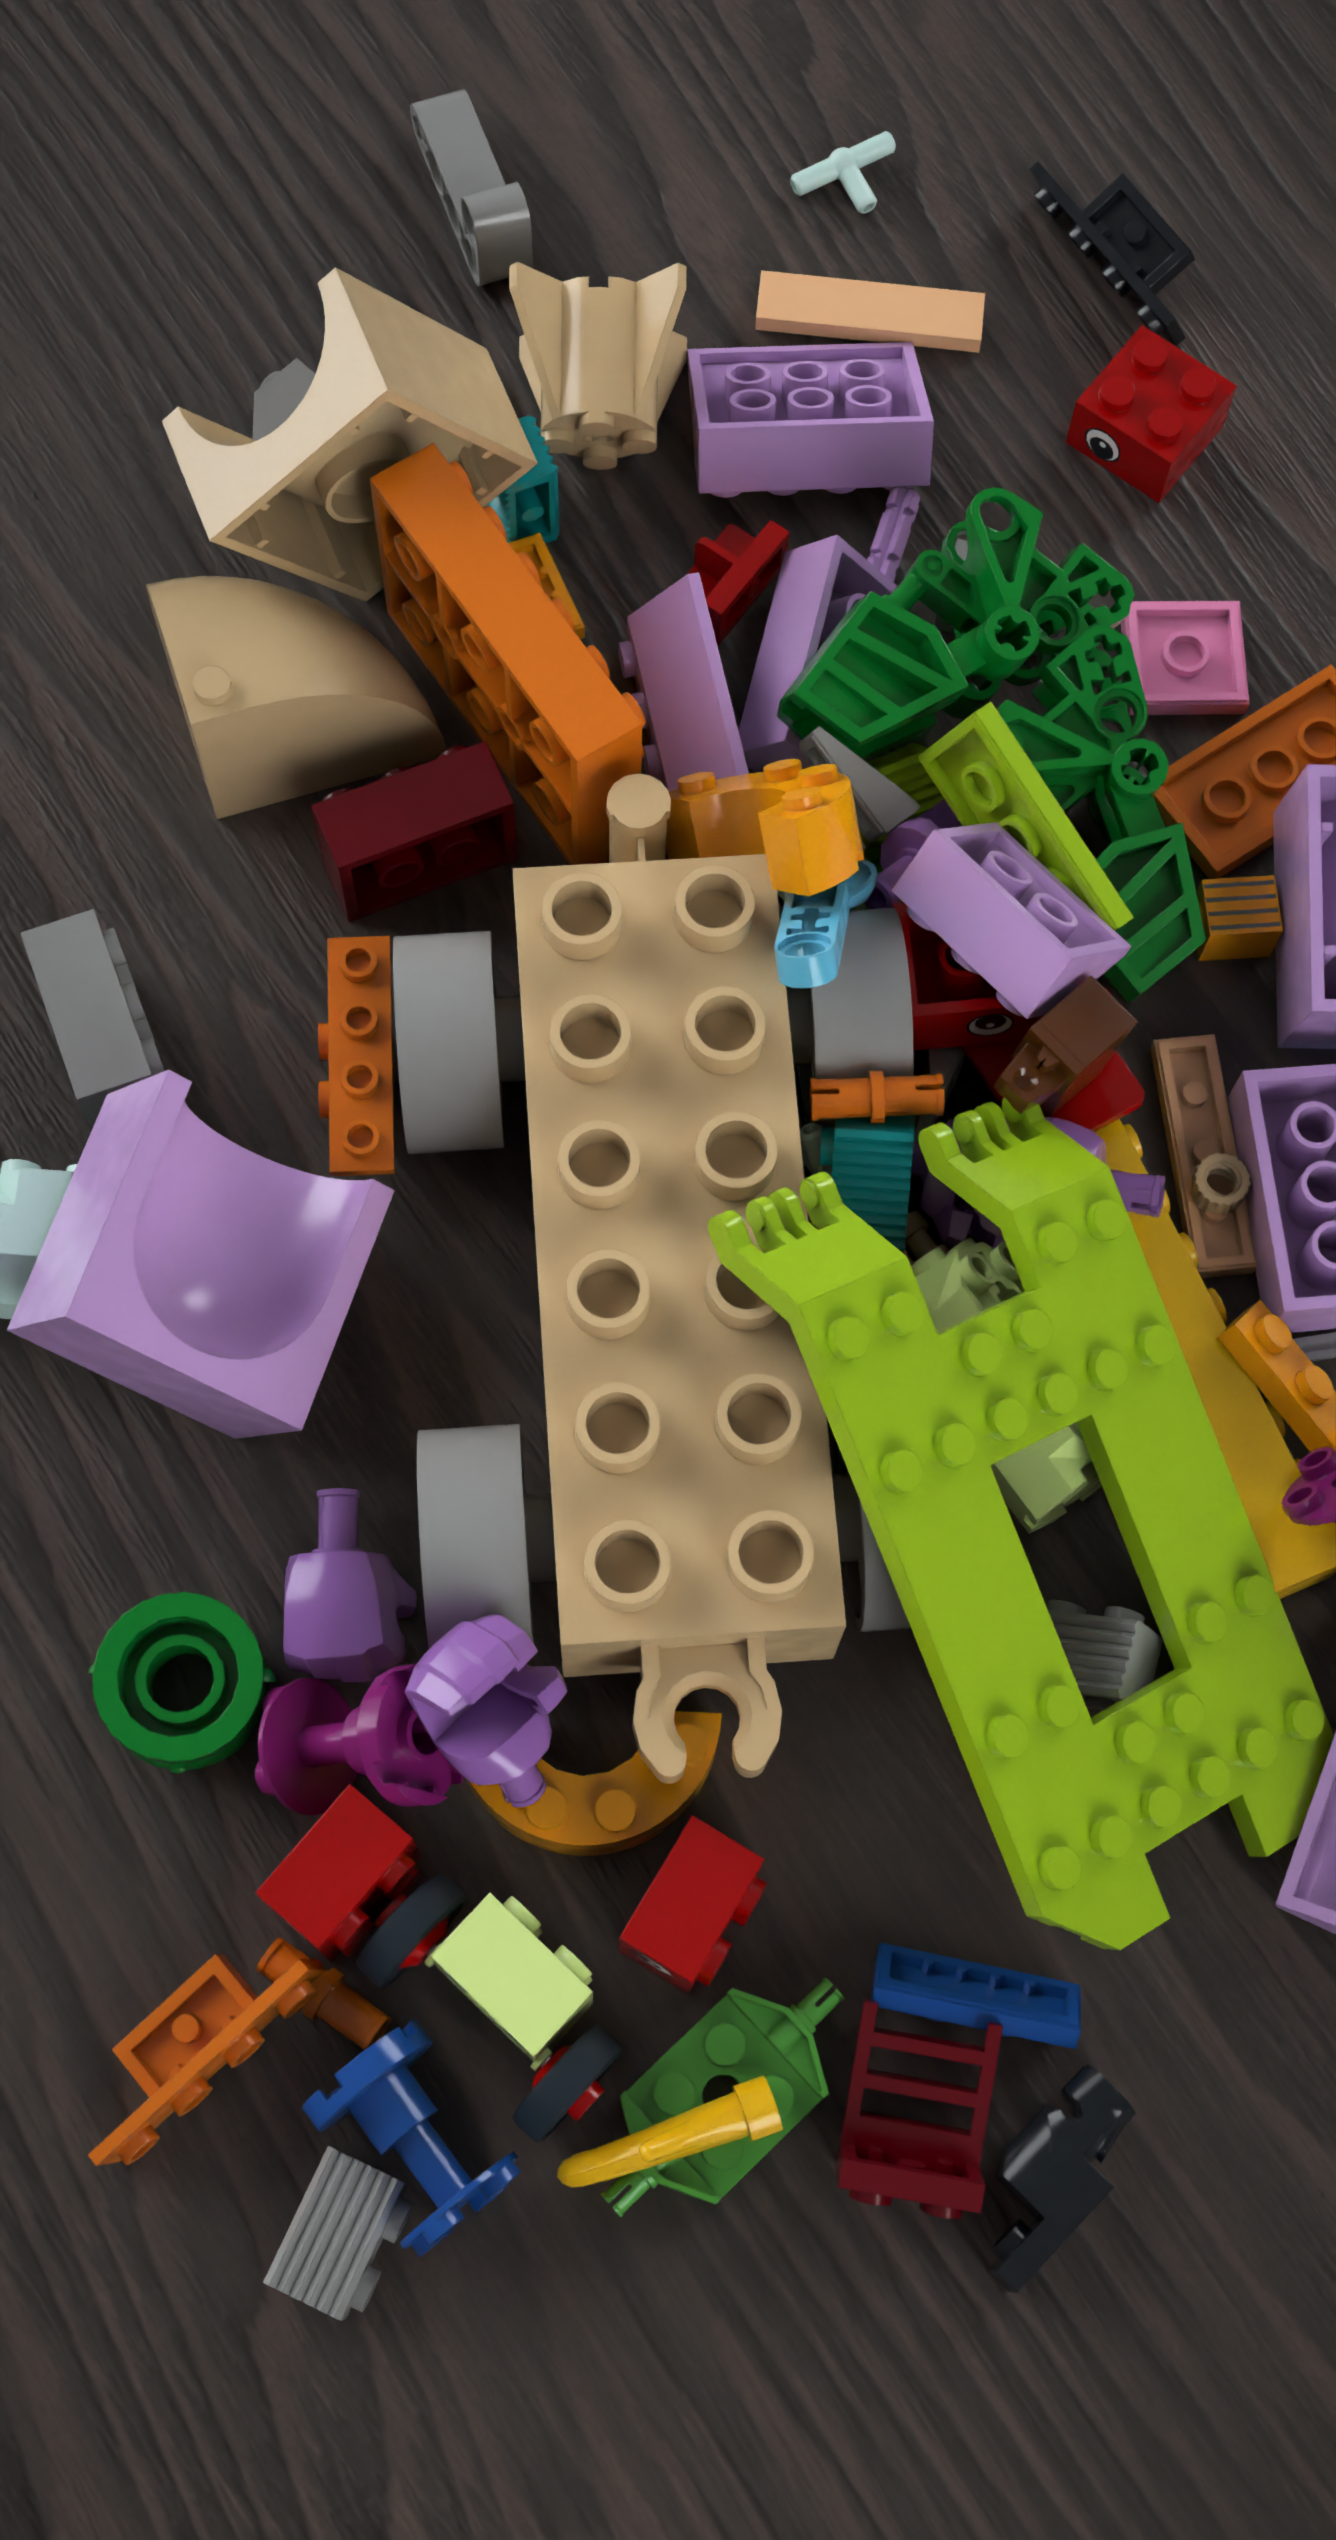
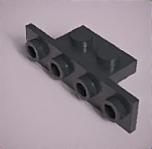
M1037 161L1029 170L1040 187L1033 193V196L1053 220L1061 214L1073 226L1066 232L1071 241L1087 259L1096 252L1107 265L1100 271L1121 298L1130 291L1141 305L1135 310V313L1143 324L1157 335L1165 331L1172 341L1178 345L1186 337L1176 318L1156 297V294L1195 260L1189 247L1123 173L1085 208L1080 210Z

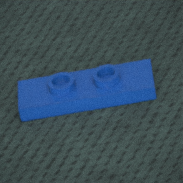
M878 1944L871 1991V2000L878 2001V2008L921 2016L935 2022H949L982 2030L987 2029L988 2021L1000 2023L1003 2026L1002 2036H1015L1076 2049L1081 2032V1985L896 1945Z

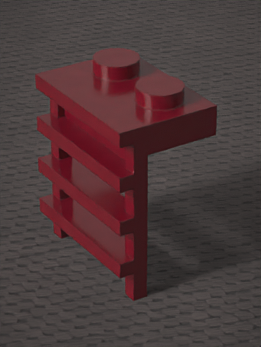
M864 1999L856 2037L854 2061L849 2078L847 2102L842 2120L840 2144L835 2161L838 2188L849 2189V2196L852 2199L870 2205L888 2206L891 2204L892 2197L920 2202L919 2209L921 2211L941 2218H961L962 2210L981 2214L985 2182L981 2173L980 2162L1003 2029L1002 2024L988 2021L983 2047L874 2027L878 2001ZM871 2046L979 2065L980 2072L977 2088L868 2069ZM864 2088L972 2107L973 2114L970 2130L861 2110Z

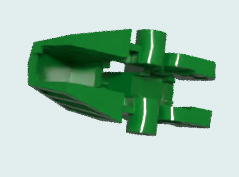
M995 487L984 489L975 495L966 509L965 521L957 523L949 530L943 540L941 552L932 549L922 552L906 573L905 579L890 595L884 594L880 596L870 591L849 609L780 699L777 717L802 740L820 726L864 761L924 738L937 723L934 714L939 710L953 718L965 719L986 705L997 693L1002 684V679L1016 686L1030 685L1041 680L1038 676L1043 668L1086 630L1097 625H1109L1114 629L1129 615L1131 603L1135 596L1133 587L1122 573L1084 543L1070 550L1059 566H1057L1035 548L1043 512L1006 489ZM994 502L1003 506L1008 512L1010 519L1009 527L1005 531H997L986 526L980 515V505ZM964 534L967 536L968 545L966 560H963L955 549V539L959 535ZM1098 593L1101 597L1110 594L1115 604L1110 609L1106 605L1094 608L1088 602ZM919 600L954 627L955 640L946 645L937 627L909 612L911 607ZM1066 627V634L1063 638L1053 639ZM1095 642L1094 648H1097L1100 642ZM1036 651L1038 657L1036 668L1030 670L1021 669L1020 666Z
M1097 625L1086 630L1043 668L1038 676L1043 682L1032 690L1031 696L1045 710L1042 715H1038L1009 699L1005 700L997 708V711L1065 814L1080 800L1088 799V812L1092 820L1100 826L1107 844V848L1097 857L1096 861L1134 917L1115 930L1132 947L1122 959L1102 974V976L1130 1004L1190 956L1194 950L1206 941L1183 823L1165 827L1153 798L1166 779L1168 759L1163 749L1155 742L1144 738L1135 739L1144 728L1148 713L1132 646L1126 635L1114 630L1109 625ZM1095 642H1101L1105 651L1115 650L1117 656L1112 658L1106 652L1094 648ZM1092 687L1097 688V694H1094ZM1109 701L1113 702V704L1102 707L1105 703ZM1127 704L1132 708L1134 712L1135 722L1133 726L1131 724ZM1102 721L1113 723L1120 732L1116 733L1108 730ZM1130 761L1138 763L1136 768L1127 765ZM1142 766H1144L1148 772L1146 778L1142 773L1138 771ZM1107 796H1108V799H1109V802H1110L1111 806H1110V805L1107 803V801H1106V797H1107Z

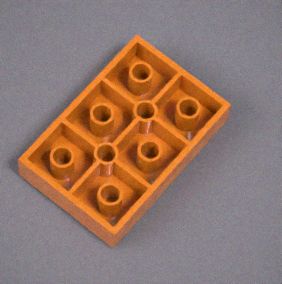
M432 443L370 477L387 613L480 742L486 741L495 763L569 865L606 863L609 861L610 822L606 812L608 792L613 784L622 777L636 773L641 774L642 758L645 757L642 745V728L646 725L644 714L630 693L625 692L621 695L611 682L608 665L599 650L594 645L585 647L576 635L573 618L564 603L559 598L550 600L541 588L540 576L529 556L525 552L516 554L506 540L505 528L494 509L490 506L482 508L472 495V485L462 466L455 460L449 463L437 446Z

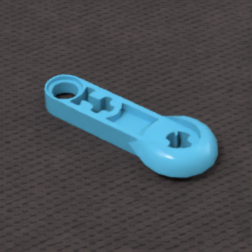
M866 859L857 861L859 870L836 886L810 897L777 890L778 903L783 906L774 948L778 980L781 984L791 988L806 989L827 984L836 978L839 971L850 909L867 901L877 884L878 873L874 864Z

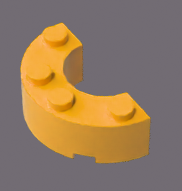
M786 759L767 764L763 767L764 772L715 779L713 772H698L679 778L677 780L679 789L668 791L671 798L670 818L667 819L666 834L668 859L766 854L772 889L807 897L823 892L845 881L859 870L857 861L865 860L851 781L844 774L838 773L837 765L821 764L802 769L801 760Z
M675 1711L674 1723L676 1731L685 1742L687 1753L685 1772L682 1778L675 1783L668 1784L658 1780L642 1760L638 1750L631 1759L609 1772L585 1776L556 1770L543 1759H540L536 1766L545 1778L546 1789L539 1800L526 1807H513L511 1801L508 1804L503 1797L499 1784L477 1785L468 1780L466 1782L475 1798L499 1822V1825L531 1845L544 1850L575 1856H598L616 1853L644 1843L663 1832L664 1828L677 1819L691 1805L699 1794L711 1769L720 1734L722 1713Z

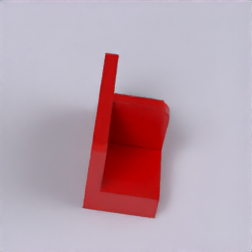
M772 520L766 524L756 538L738 526L728 524L714 541L707 537H701L695 544L694 566L687 574L697 572L700 574L718 646L780 572L784 554L788 551L790 532Z

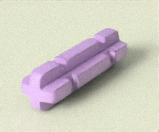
M894 487L891 489L886 502V510L882 514L870 549V556L867 558L872 565L892 582H894L895 572L899 567L911 532L910 528L915 520L920 502V495L917 491L904 487Z

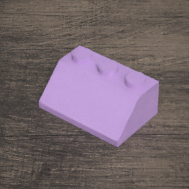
M997 822L933 830L892 889V892L908 906L907 913L915 923L926 930L936 932L952 948L951 955L958 964L970 972L980 974L997 990L996 997L1007 1010L1026 1019L1046 1015L1089 976L1092 975L1095 979H1098L1122 959L1132 947Z

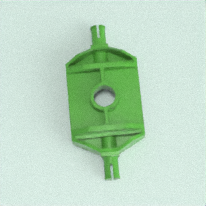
M823 1977L822 1981L796 2006L792 2004L789 2008L731 1988L726 1996L626 2092L624 2091L620 2095L628 2134L631 2135L703 2105V2089L708 2081L715 2077H729L740 2084L764 2075L772 2091L783 2130L752 2142L748 2136L620 2176L604 2192L600 2193L609 2204L628 2185H631L632 2188L612 2207L620 2217L650 2187L654 2189L658 2184L714 2205L717 2204L782 2138L829 2094L813 2033L816 2031L815 2026L840 2002H843L845 1998L836 1989L819 2007L815 2006V2003L833 1987V1984L826 1977Z

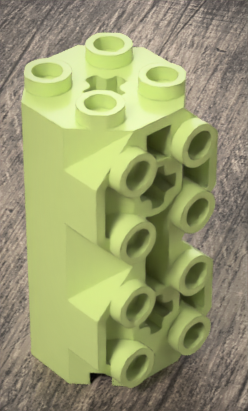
M969 1238L956 1245L947 1254L940 1247L936 1248L912 1265V1270L937 1332L1025 1292L1005 1242L1000 1243L994 1249L984 1242L975 1243L972 1238ZM1077 1422L990 1465L1005 1503L1029 1534L1054 1522L1067 1513L1064 1507L1078 1499L1083 1502L1102 1488Z

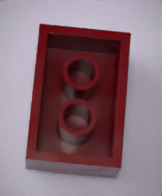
M486 741L470 747L465 745L452 747L444 751L435 760L413 768L398 767L392 769L378 781L356 789L342 788L328 794L321 802L311 805L322 862L348 922L517 859L514 802Z

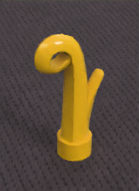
M762 2075L734 2085L733 2093L688 2110L634 2134L572 2155L563 2160L559 2165L557 2178L562 2184L569 2187H583L666 2163L748 2136L752 2142L783 2130L782 2122L767 2079Z

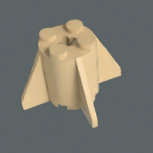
M520 262L510 265L509 289L524 335L519 337V359L541 411V436L545 437V445L549 447V453H565L576 457H583V465L594 470H608L617 466V458L634 454H647L656 450L657 422L687 360V337L673 331L686 291L687 266L676 263L637 282L608 276L607 288L589 287V276L576 277L562 282Z

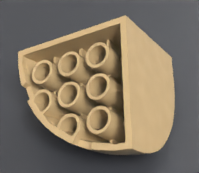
M197 576L146 584L154 619L216 819L375 776L398 767H407L438 758L446 751L444 738L433 712L413 678L395 656L374 636L345 614L310 596L287 587L260 580L228 576Z

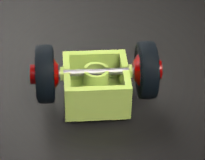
M438 1873L419 1886L410 1896L407 1897L404 1893L399 1895L381 1913L374 1923L378 1929L360 1952L356 1965L373 1984L382 1989L396 1981L410 1967L418 1966L424 1960V1963L429 1968L435 1964L438 1970L533 2062L530 2067L534 2071L541 2067L540 2071L533 2078L532 2090L517 2107L512 2117L517 2126L526 2135L539 2143L548 2137L568 2115L577 2122L599 2099L605 2089L598 2082L620 2057L623 2048L606 2029L596 2024L586 2031L572 2046L560 2048L551 2057L552 2052L550 2050L593 2004V1991L587 1987L593 1981L590 1977L592 1975L591 1971L564 1945H561L552 1953L538 1939L543 1933L539 1928L541 1923L513 1896H510L502 1904L489 1893L443 1941L447 1928L461 1911L467 1897L450 1878L442 1873Z

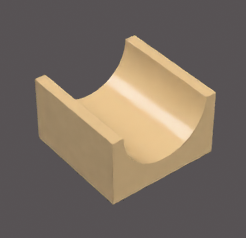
M335 267L317 283L321 292L325 315V334L320 362L306 395L284 423L270 434L256 441L178 406L162 420V424L209 541L367 602L384 588L370 477L434 443L449 463L455 460L462 466L472 485V495L483 508L537 465L538 462L487 348Z

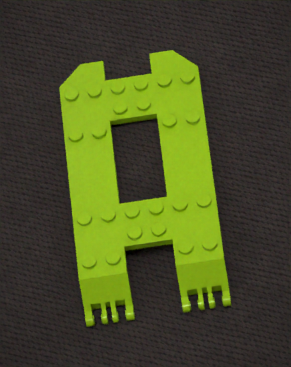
M1003 1097L1002 1109L993 1102H987L977 1106L974 1111L968 1110L956 1115L953 1121V1131L945 1123L939 1122L922 1129L918 1136L919 1146L930 1173L1000 1228L1025 1291L937 1332L908 1257L843 1204L834 1180L826 1172H819L809 1176L800 1183V1197L812 1224L806 1220L796 1193L787 1187L771 1192L768 1197L761 1196L748 1202L746 1207L747 1221L752 1228L758 1246L765 1252L759 1250L751 1242L745 1221L740 1214L733 1210H728L711 1217L708 1221V1231L720 1262L790 1324L1026 1916L1048 1926H1058L1081 1936V1940L1102 1949L1122 1950L1170 1919L1145 1854L1228 1803L1249 1857H1268L1299 1837L1334 1734L1279 1595L1274 1591L1272 1577L1110 1167L1046 1120L1039 1103L1020 1114ZM956 1138H957V1140H958V1142H959V1145H960V1147H961V1150H962L963 1154H961V1151H960L959 1146H958V1144H957ZM1076 1422L1174 1666V1670L1092 1717L1089 1715L990 1466Z

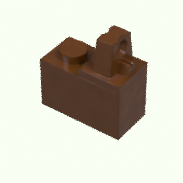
M1091 975L1028 1030L1012 1054L1013 1060L1000 1075L993 1087L1020 1114L1039 1103L1044 1117H1052L1099 1075L1138 1021Z

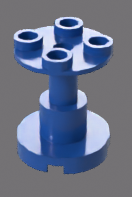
M414 2018L409 2021L403 2030L400 2027L392 2030L345 2065L334 2075L339 2087L327 2096L322 2090L318 2089L304 2103L302 2110L318 2132L332 2127L351 2114L381 2156L393 2149L396 2150L438 2208L400 2242L403 2250L411 2246L420 2258L453 2231V2228L465 2218L459 2210L461 2207L468 2203L473 2211L477 2213L509 2187L508 2184L521 2171L514 2163L518 2156L513 2151L472 2181L430 2124L429 2120L439 2110L408 2068L430 2048L433 2041L418 2020Z

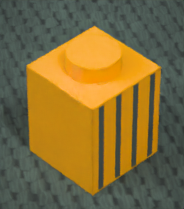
M1275 876L1201 880L1196 893L1206 941L1196 949L1198 961L1270 957L1283 932Z

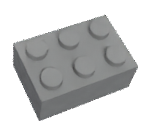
M94 909L20 933L76 1099L91 1131L107 1094L165 1071L114 927L102 931Z

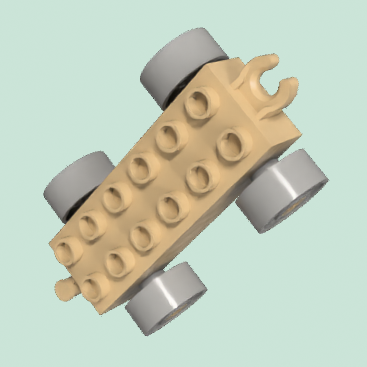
M636 773L622 777L613 784L608 792L606 812L610 822L609 863L512 868L520 996L496 997L491 931L394 936L393 987L397 1058L403 1126L408 1154L505 1149L501 1082L526 1081L551 1492L525 1494L520 1424L418 1430V1520L427 1639L430 1649L440 1638L462 1621L472 1622L481 1617L495 1614L504 1616L525 1631L534 1644L531 1583L557 1582L563 1677L640 1672L641 1683L636 1691L632 1729L639 1755L655 1777L661 1782L668 1784L675 1783L682 1778L685 1772L687 1753L685 1742L676 1731L674 1723L675 1709L680 1700L691 1691L709 1688L717 1689L729 1696L737 1707L740 1721L739 1730L732 1741V1759L735 1770L741 1776L753 1778L763 1772L777 1747L780 1735L782 1707L775 1681L767 1671L766 1663L834 1659L846 1628L840 1563L844 1562L849 1604L853 1622L858 1632L911 1629L838 1444L837 1474H832L827 1417L790 1324L720 1262L709 1235L708 1221L711 1217L728 1210L737 1212L745 1221L751 1242L759 1250L765 1252L758 1246L752 1228L747 1221L746 1207L748 1202L761 1196L768 1197L771 1192L783 1187H787L796 1193L805 1218L808 1221V1213L799 1193L800 1183L804 1179L794 1065H797L799 1091L805 1123H817L822 1127H835L836 1118L811 1121V1105L809 1103L810 1078H866L869 1075V1071L878 1070L883 1071L884 1077L913 1076V1018L909 968L902 925L895 908L850 910L839 971L836 978L827 984L806 989L791 988L781 984L778 980L774 948L780 924L777 890L772 889L766 854L665 860L667 819L670 818L671 798L668 789L660 780L650 775Z

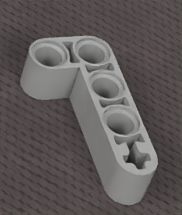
M461 89L411 103V119L419 147L475 284L479 287L509 278L510 265L516 262L533 268L532 226L524 193L518 182L505 184L467 91Z

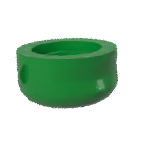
M189 1592L162 1594L144 1600L125 1612L108 1630L97 1650L95 1662L88 1671L89 1674H92L93 1696L99 1716L110 1733L135 1757L155 1767L170 1769L173 1773H183L186 1770L201 1769L215 1764L240 1749L255 1731L263 1715L262 1704L265 1695L269 1691V1684L277 1682L274 1672L267 1666L259 1642L244 1619L228 1605L206 1595ZM186 1654L201 1656L207 1660L212 1666L214 1681L209 1695L202 1704L189 1711L182 1712L165 1710L157 1705L153 1698L152 1684L155 1675L165 1663L179 1655Z

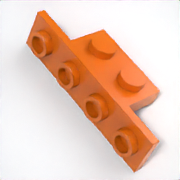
M390 936L327 938L328 1023H318V1050L320 1061L328 1060L329 1081H319L318 1100L320 1118H329L330 1176L395 1174Z
M215 1954L122 2039L112 2051L149 2098L88 2154V2157L95 2166L116 2163L121 2160L125 2165H130L148 2152L160 2139L155 2129L174 2111L180 2117L195 2108L212 2091L213 2088L208 2083V2080L226 2063L231 2068H234L248 2059L264 2043L265 2039L260 2032L279 2014L284 2019L293 2016L316 1995L317 1990L312 1983L327 1970L319 1959H299L258 1997L224 1954Z

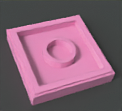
M1132 601L1129 615L1121 622L1122 634L1127 636L1132 646L1147 704L1148 715L1246 714L1250 703L1240 601ZM1127 704L1129 715H1134L1132 708Z

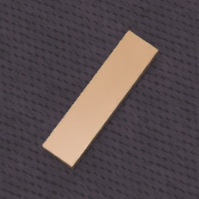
M761 270L755 330L879 343L913 342V346L979 353L982 339L985 293Z
M1215 1034L1154 1040L1150 1051L1182 1229L1189 1236L1196 1249L1199 1261L1196 1269L1201 1278L1254 1273L1257 1262L1246 1199L1233 1212L1222 1215L1204 1212L1201 1208L1197 1207L1190 1195L1192 1175L1197 1165L1203 1159H1206L1208 1155L1228 1153V1155H1234L1238 1159ZM1211 1174L1207 1177L1209 1186L1218 1193L1226 1196L1234 1189L1233 1182L1223 1175Z

